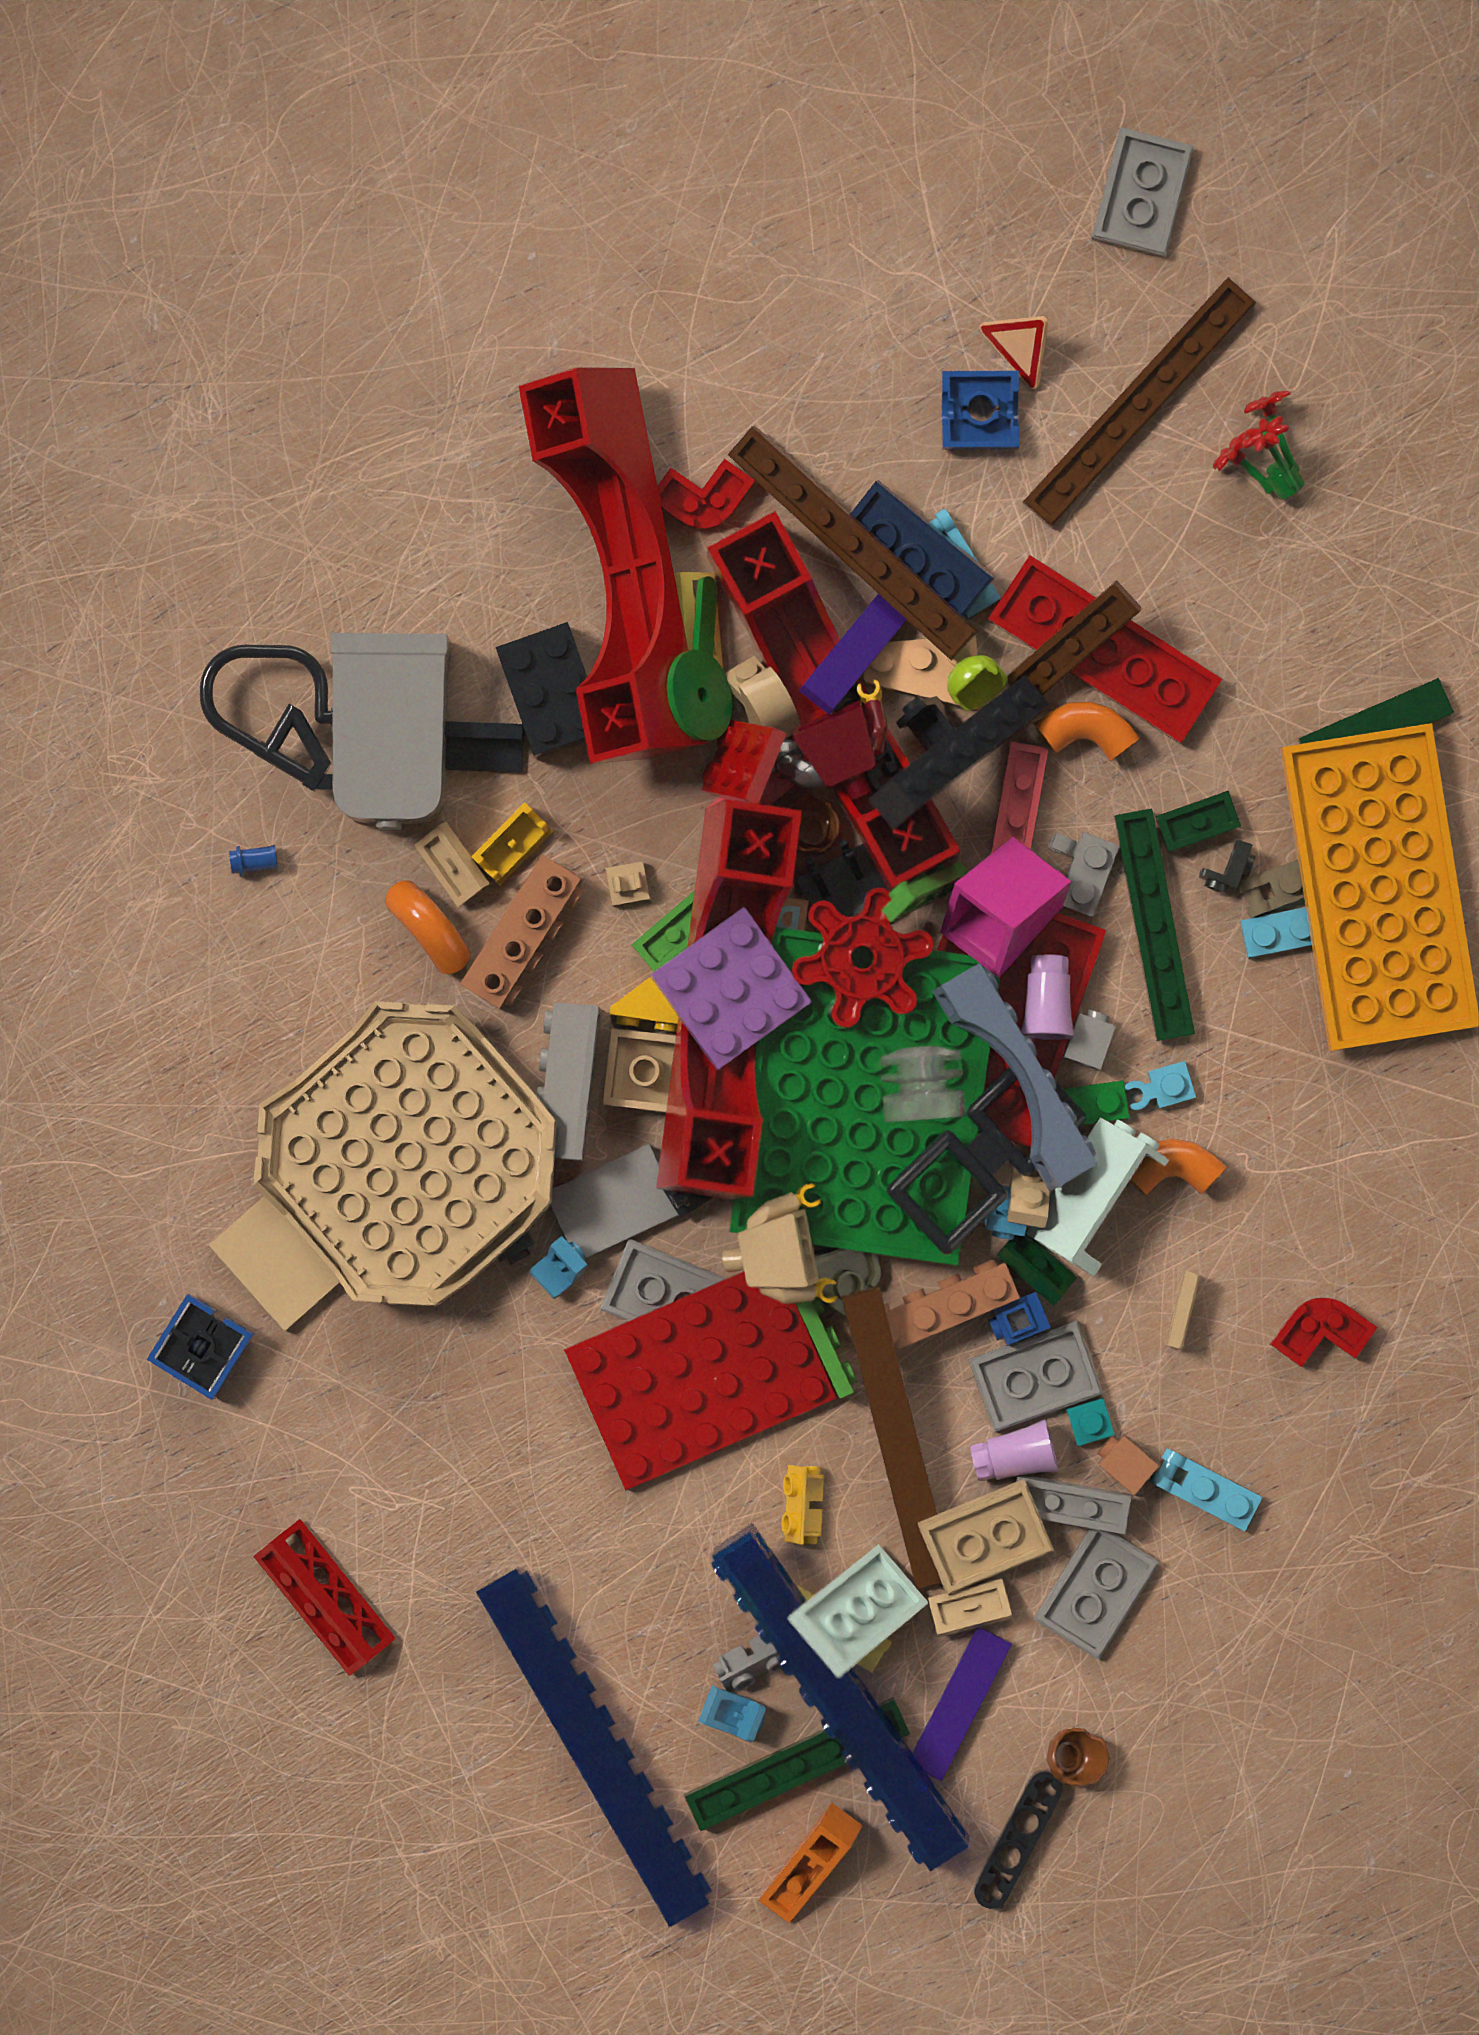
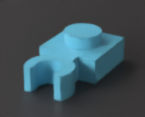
M1185 1061L1147 1072L1150 1083L1145 1084L1141 1081H1131L1125 1084V1090L1137 1088L1142 1093V1099L1138 1103L1129 1105L1131 1110L1144 1108L1150 1099L1153 1098L1156 1100L1158 1109L1196 1098Z

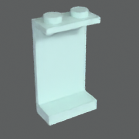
M1099 1118L1087 1137L1094 1146L1096 1152L1094 1158L1098 1164L1062 1186L1055 1188L1049 1196L1048 1219L1045 1228L1030 1226L1025 1233L1050 1251L1093 1277L1102 1263L1084 1252V1250L1145 1155L1164 1166L1169 1161V1159L1157 1151L1160 1146L1159 1143L1143 1133H1140L1137 1138L1134 1137L1137 1131L1118 1119L1113 1125Z

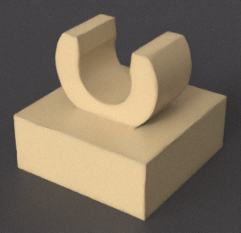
M643 861L606 868L612 906L650 900Z

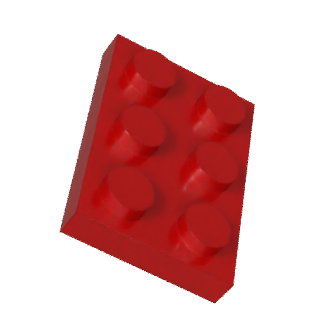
M730 720L726 731L717 738L718 748L713 760L705 767L702 777L704 783L701 791L721 798L758 804L787 733L773 727Z

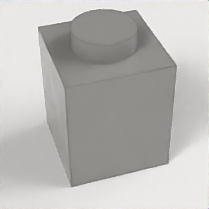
M1088 1009L1086 1015L1077 1014L1073 1025L1074 1038L1068 1040L1062 1058L1095 1070H1101L1116 1027L1108 1023L1110 1016Z

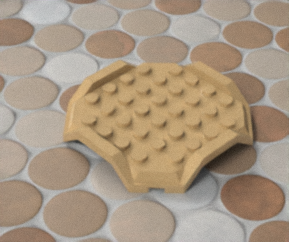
M374 1001L355 1026L295 1081L259 1104L257 1133H259L258 1157H255L253 1185L288 1219L335 1274L353 1301L437 1306L475 1279L521 1238L552 1204L557 1121L535 1092L458 1007L454 1005H420Z

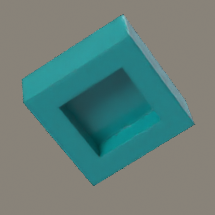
M1104 1398L1066 1409L1077 1446L1115 1435Z

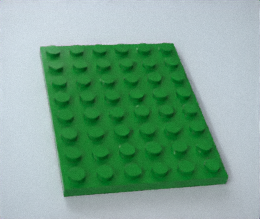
M776 927L771 945L792 973V966L798 958L812 956L820 951L823 945V937L821 933ZM867 947L855 948L851 955L853 965L860 969L868 968L873 961L872 952ZM932 950L927 957L922 959L910 960L903 968L902 977L906 985L913 989L916 994L917 1002L914 1009L907 1014H898L891 1010L884 1000L871 998L863 1004L858 1022L851 1027H841L832 1018L831 1013L836 1001V992L830 984L823 981L810 985L799 983L811 1000V1003L756 1042L755 1087L757 1103L762 1116V1127L754 1190L751 1197L733 1199L729 1232L739 1233L747 1230V1220L765 1202L788 1193L796 1195L802 1186L813 1184L816 1187L806 1189L804 1199L808 1203L821 1199L820 1203L812 1208L799 1206L798 1209H805L812 1244L958 1266L961 1244L951 1254L945 1255L941 1253L887 1194V1187L943 1131H952L965 1146L978 1133V1127L968 1118L966 1110L984 1091L990 1045L971 1032L952 1025L932 991L976 966L979 962L969 955ZM993 974V976L995 977V979H996V981H997L998 988H999L1000 977H997V976H995V975ZM947 1149L905 1191L939 1228L948 1235L965 1219L971 1174Z

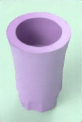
M1035 955L1031 957V973L1028 974L1026 1010L1021 1031L1023 1036L1026 1035L1030 1039L1066 1040L1074 1038L1070 1005L1068 957L1060 955Z
M1046 1419L1026 1428L989 1438L987 1442L970 1446L978 1481H985L995 1477L997 1480L1037 1472L1059 1471Z

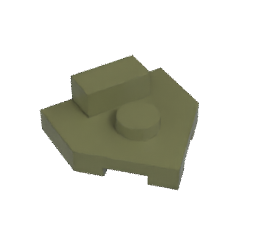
M834 1247L815 1251L813 1253L818 1278L826 1277L837 1282V1284L825 1285L822 1291L824 1296H837L834 1302L827 1303L818 1297H815V1299L847 1319L842 1296L877 1286L882 1276L878 1255Z

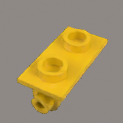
M788 1465V1471L783 1480V1491L786 1495V1512L782 1516L781 1528L785 1535L784 1542L817 1544L818 1536H822V1509L809 1508L810 1501H823L824 1474H820V1466L803 1467Z

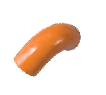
M1092 701L1067 703L1048 712L1033 724L1055 754H1058L1076 740L1087 739L1093 741L1108 760L1112 761L1141 739L1131 725L1116 711Z
M404 880L394 884L389 889L385 898L387 910L414 936L438 972L452 974L463 969L471 957V952L442 910L414 882Z
M1171 1138L1157 1142L1160 1144L1157 1151L1169 1159L1166 1166L1145 1155L1129 1182L1143 1195L1147 1196L1164 1179L1179 1177L1188 1182L1202 1195L1227 1166L1214 1154L1197 1143Z

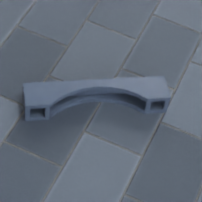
M981 963L932 992L952 1025L967 1030L988 1043L1003 1057L1016 1075L1025 1094L1031 1116L1032 1143L1030 1159L1050 1191L1097 1165L1098 1163L1094 1158L1096 1152L1091 1141L1086 1136H1081L1074 1124L1076 1117L1071 1107L1066 1102L1062 1103L1055 1091L1057 1086L1053 1076L1047 1069L1041 1068L1035 1057L1037 1050L1028 1036H1023L1017 1027L1015 1011L1009 1003H1003L996 991L998 984L995 977L988 969H983Z

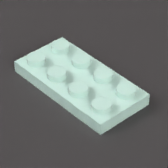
M878 1544L798 1608L788 1619L839 1678L929 1602Z

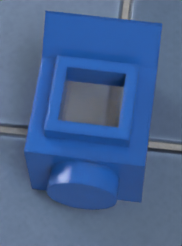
M1036 1292L1029 1293L1020 1297V1299L993 1309L994 1317L988 1320L996 1340L1004 1338L1006 1345L1051 1328Z

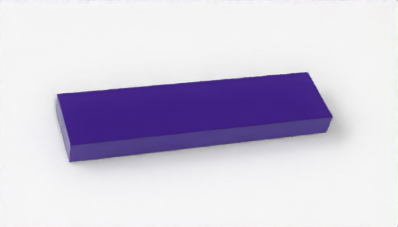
M878 594L799 691L829 715L900 629L906 619Z
M981 1627L975 1629L907 1764L940 1781L943 1780L1012 1643Z

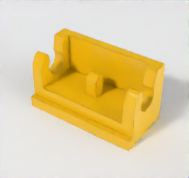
M524 802L471 858L501 886L554 831Z

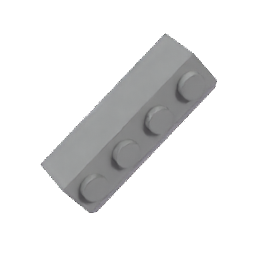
M554 1003L553 1011L546 1010L543 1033L550 1034L549 1049H541L539 1071L546 1072L545 1086H537L536 1095L557 1121L555 1158L584 1161L601 1011L599 1006Z

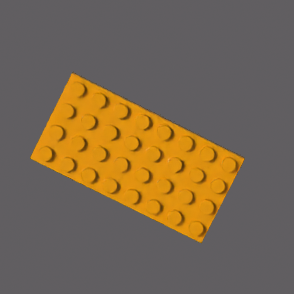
M1432 723L1281 747L1280 751L1329 1051L1479 1027V1011Z

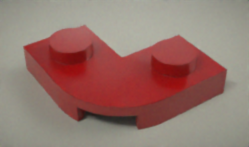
M724 458L702 489L673 468L668 470L657 487L663 511L688 527L709 529L724 523L734 513L754 485L755 480Z
M1314 1298L1302 1303L1291 1313L1269 1345L1300 1367L1304 1365L1323 1337L1356 1359L1378 1327L1341 1301L1331 1298Z

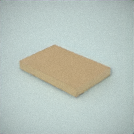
M265 1196L209 1244V1247L284 1331L289 1329L340 1283L331 1269L288 1219Z
M1025 1479L918 1522L919 1529L947 1595L1054 1551Z

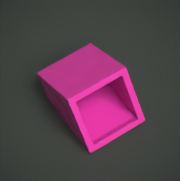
M1012 837L954 884L940 933L977 962L981 963L982 966L995 976L1000 977L1064 906L1071 881L1059 870L1054 869L1037 856L1030 848L1025 847Z

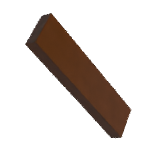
M1117 580L1114 581L1008 673L1007 682L1012 686L1023 676H1026L1043 696L1135 617L1142 607Z

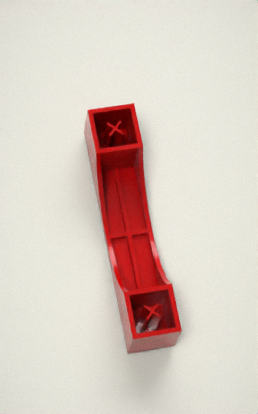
M573 368L518 386L532 461L554 476L576 503L594 539L604 576L606 624L602 646L591 672L576 687L590 764L651 759L706 744V742L690 738L682 731L672 714L668 701L667 679L671 664L679 654L689 650L635 368Z
M774 511L707 547V558L766 667H771L788 691L802 726L827 715L825 711L799 690L840 641V637L824 607L810 573L779 516ZM859 678L857 683H861L863 693L869 695L863 681ZM845 703L843 704L842 708L852 703ZM887 726L886 739L902 769H904L910 763ZM884 756L877 761V766L882 773V777L878 780L880 786L885 785L894 777L893 775L886 776L881 768V765L887 762ZM843 781L832 786L889 892L902 882L907 881L910 883L921 873H928L937 866L949 862L960 853V849L933 799L893 830L869 801L874 795L871 791L859 798L850 799Z
M725 799L705 808L687 947L744 907L771 944L779 915L793 884L802 811ZM678 1017L656 1189L724 1199L751 1197L754 1190L762 1127V1116L757 1103L755 1087V1043L716 1070Z

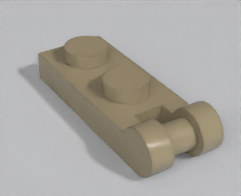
M1298 859L1241 880L1238 884L1240 893L1245 892L1250 905L1246 907L1250 918L1304 898ZM1269 883L1274 897L1264 900L1259 887Z

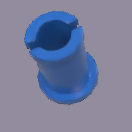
M275 845L241 850L240 846H236L235 851H229L232 874L239 873L240 877L244 876V872L278 869Z

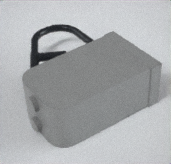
M331 633V653L333 655V708L331 710H328V682L325 672L316 658L301 648L291 645H236L222 650L209 661L200 681V704L203 714L210 725L222 735L253 752L254 755L302 782V785L313 792H316V790L333 791L335 803L353 821L376 824V828H379L381 831H401L402 824L429 822L437 817L442 810L445 800L447 739L445 737L448 705V666L451 661V641L447 634ZM239 658H287L295 660L306 667L313 678L315 686V720L317 723L331 724L333 727V774H326L331 766V761L301 710L291 704H288L266 743L257 740L224 720L216 710L213 701V684L219 670L228 662ZM292 727H294L314 762L311 770L279 751Z

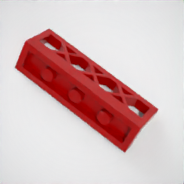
M301 1519L297 1520L253 1556L348 1676H351L396 1639ZM295 1533L305 1545V1555L295 1553L285 1540ZM314 1566L323 1568L329 1575V1585L319 1583L313 1576ZM338 1596L345 1597L353 1605V1615L345 1614L338 1607ZM362 1626L371 1628L381 1640L373 1648L362 1637Z

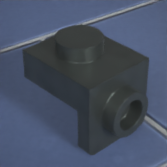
M1239 839L1235 842L1224 874L1202 868L1198 877L1206 880L1204 886L1225 894L1228 888L1235 890L1238 887L1241 876L1248 877L1256 858L1255 855L1250 854L1253 844Z

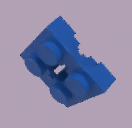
M942 371V450L1019 449V371ZM980 398L987 400L993 409H999V411H994L992 416L985 421H977L970 416L968 411L961 412V409H967L970 402Z

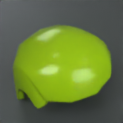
M974 655L966 657L955 665L948 676L947 691L956 704H959L966 711H971L993 700L1004 689L1008 677L994 659L985 655Z

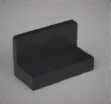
M446 721V768L448 770L520 773L522 771L523 724Z

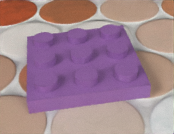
M745 907L649 975L716 1070L811 1003L809 997L794 979L792 973Z

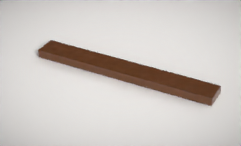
M1228 277L1027 496L1023 504L1049 528H1052L1252 309L1256 302Z
M752 426L729 452L728 456L951 661L958 656L979 632L756 426Z
M878 1286L843 1295L842 1300L915 1586L919 1589L942 1583L918 1526V1522L937 1515L880 1288Z

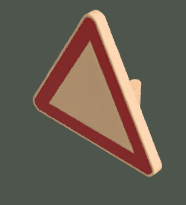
M1039 316L984 322L981 324L980 331L1015 371H1019L1021 379L1030 389L1037 388L1040 383L1048 328L1047 318Z

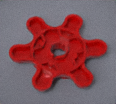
M875 888L868 892L865 897L863 910L854 917L841 915L834 905L828 901H818L809 910V921L822 934L823 945L815 955L798 958L792 966V975L802 985L823 981L834 988L836 1001L831 1015L834 1022L841 1027H851L856 1024L860 1018L863 1004L871 998L884 1000L891 1010L898 1014H907L916 1006V994L904 982L902 971L905 964L910 960L922 959L932 952L933 939L931 935L923 930H915L903 934L892 928L889 919L881 911L892 900L889 897L890 892L884 888ZM857 947H867L873 954L872 964L866 969H860L853 965L851 955Z

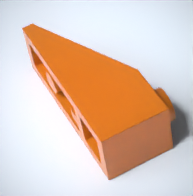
M831 1802L758 1901L790 1923L851 1848L863 1825Z

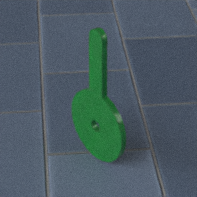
M710 576L700 578L697 582L693 650L685 651L674 659L667 679L668 701L677 724L686 735L700 742L715 740L722 736L730 723L732 715L730 685L721 665L713 657L718 588L715 580ZM698 690L701 692L702 701L698 697Z

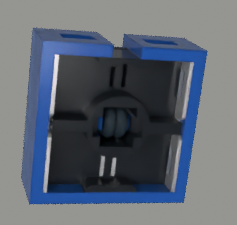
M187 1294L146 1360L209 1399L214 1400L255 1333L229 1317H226L224 1321L214 1316L217 1311L216 1309L195 1296Z

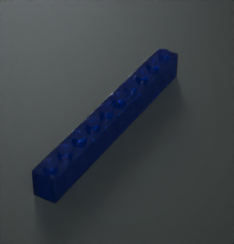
M753 1522L714 1547L712 1553L714 1561L711 1562V1565L716 1575L723 1582L728 1580L736 1592L733 1593V1597L737 1605L744 1613L750 1612L758 1623L755 1625V1629L766 1645L772 1643L779 1653L777 1661L782 1670L788 1676L792 1674L801 1685L798 1690L805 1703L810 1708L815 1706L823 1718L820 1722L825 1732L831 1739L837 1737L845 1749L842 1751L846 1762L854 1771L856 1769L861 1771L867 1780L864 1782V1786L875 1802L881 1800L888 1810L886 1818L896 1833L901 1831L910 1842L907 1847L914 1860L919 1865L924 1862L931 1872L969 1847L970 1835L853 1666L838 1678L789 1621L788 1617L805 1604L807 1600Z
M517 1566L479 1588L476 1593L668 1926L672 1927L708 1906L710 1899L707 1894L713 1892L702 1871L697 1874L694 1873L688 1862L693 1858V1855L683 1838L676 1841L669 1827L674 1825L664 1805L656 1807L649 1794L655 1790L644 1771L638 1774L630 1762V1760L635 1758V1755L624 1737L620 1740L616 1738L611 1729L616 1722L605 1704L599 1707L594 1700L592 1693L597 1691L588 1673L583 1671L579 1674L572 1661L577 1658V1655L567 1637L560 1640L553 1629V1626L557 1625L558 1622L548 1604L541 1607L533 1593L539 1589L528 1570L521 1573Z

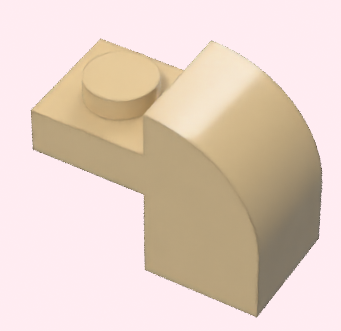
M753 656L725 672L731 692L745 707L749 723L778 729L787 733L785 739L793 734V729L801 726L796 708L788 691L771 667L765 668Z

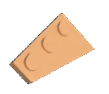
M976 635L952 661L928 639L888 642L864 671V683L875 686L874 680H877L881 688L925 698L937 696L942 703L960 706L949 695L947 680L958 662L966 657L978 656ZM979 707L974 710L979 711L980 709H982V707Z

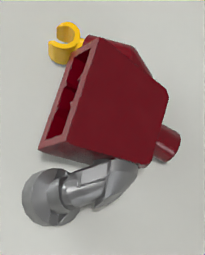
M874 680L876 689L872 694H864L861 683H859L857 686L859 701L793 729V737L796 742L791 740L783 741L771 774L779 779H790L789 782L802 789H821L843 781L850 799H856L869 793L872 789L864 772L877 766L876 757L884 751L887 722L883 705L880 701L882 691L878 681Z

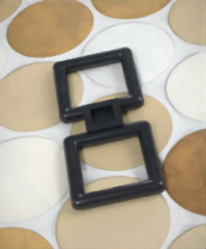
M1010 1067L967 1108L966 1114L968 1118L980 1129V1132L966 1146L952 1131H943L887 1187V1194L940 1252L945 1255L951 1254L1006 1200V1189L993 1176L996 1171L1007 1161L1023 1176H1030L1036 1170L1030 1159V1154L1025 1157L985 1113L1018 1080ZM1056 1082L1057 1088L1055 1091L1061 1102H1066L1073 1110L1076 1117L1074 1124L1078 1129L1085 1122L1086 1114ZM947 1149L989 1194L948 1235L939 1228L905 1191Z

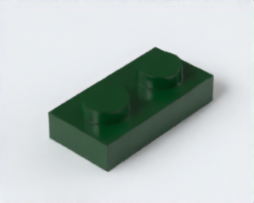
M1229 791L1155 817L1168 853L1241 827Z
M1027 1234L1025 1236L1015 1235L1014 1239H1009L996 1254L1010 1269L1014 1270L1053 1306L1077 1279L1071 1271Z

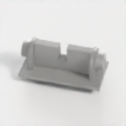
M771 1628L749 1640L748 1642L754 1651V1654L747 1656L743 1646L740 1645L718 1657L719 1661L714 1663L713 1666L726 1690H744L755 1682V1678L766 1672L774 1673L783 1669L789 1664L790 1659L796 1657L781 1628L775 1631Z

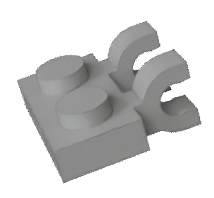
M1085 832L1081 834L1079 842L1055 833L1052 835L1048 849L1073 858L1066 875L1071 884L1063 907L1092 918L1097 909L1119 845Z

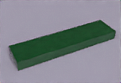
M1437 678L1302 736L1297 740L1299 744L1430 724L1453 714L1454 711L1440 679Z

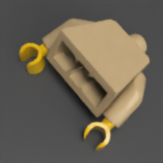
M807 1184L799 1188L796 1195L788 1193L765 1202L747 1220V1230L738 1233L740 1247L723 1251L722 1259L725 1270L728 1273L744 1270L748 1286L759 1287L763 1295L784 1304L812 1302L815 1300V1297L827 1303L834 1302L837 1296H824L822 1291L825 1285L837 1284V1282L826 1277L818 1278L805 1209L798 1210L799 1206L812 1208L820 1203L821 1199L812 1203H808L804 1199L806 1189L816 1186Z

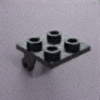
M844 838L838 841L843 852L842 855L818 868L812 856L804 859L809 872L797 878L796 881L806 900L809 901L810 908L818 901H828L834 905L841 915L854 917L863 910L865 897L868 892L875 888L888 889L864 844L850 849L849 843Z

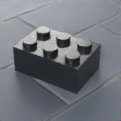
M568 622L495 647L534 758L538 759L586 742L576 687L586 679L587 675Z

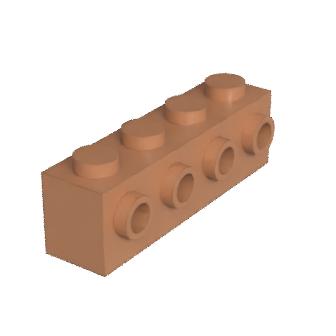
M542 854L460 984L500 1010L504 1004L511 1007L523 988L517 984L525 971L532 974L543 957L538 952L545 939L552 942L561 929L563 922L558 918L567 906L572 910L583 894L584 890L579 887L582 879Z
M991 1259L974 1266L973 1269L976 1274L961 1280L958 1273L939 1281L940 1289L926 1294L922 1288L903 1296L905 1304L890 1309L888 1303L884 1304L895 1350L1020 1299L1006 1263L1003 1262L997 1265L995 1259Z

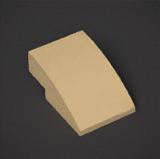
M611 1028L602 1105L666 1113L676 1036Z

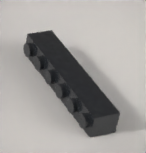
M1023 676L895 775L869 801L894 830L1027 726L1050 704L1029 679Z

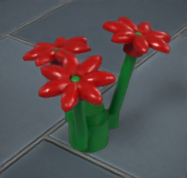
M1287 390L1275 391L1269 397H1261L1259 400L1248 403L1244 410L1245 414L1261 409L1263 416L1268 417L1269 423L1266 419H1261L1258 423L1259 429L1251 428L1238 437L1232 438L1229 448L1227 447L1220 451V456L1214 461L1213 468L1220 471L1228 461H1231L1235 466L1240 465L1258 481L1266 494L1274 491L1279 499H1285L1297 493L1304 486L1305 482L1299 474L1300 468L1293 459L1284 436V432L1289 430V426L1282 424V416H1276L1278 409L1275 404L1281 401L1282 398L1291 395V393ZM1276 444H1279V447H1280V449H1281V452H1282V454H1283V457H1282L1280 451L1278 450ZM1254 446L1256 452L1261 451L1263 448L1269 449L1275 463L1267 468L1268 477H1265L1245 459L1246 454L1240 450L1242 447L1246 449Z

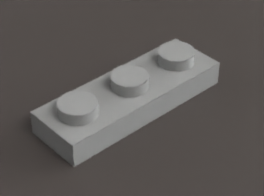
M1029 1475L1017 1476V1482L1025 1479L1042 1520L1126 1534L1133 1494Z

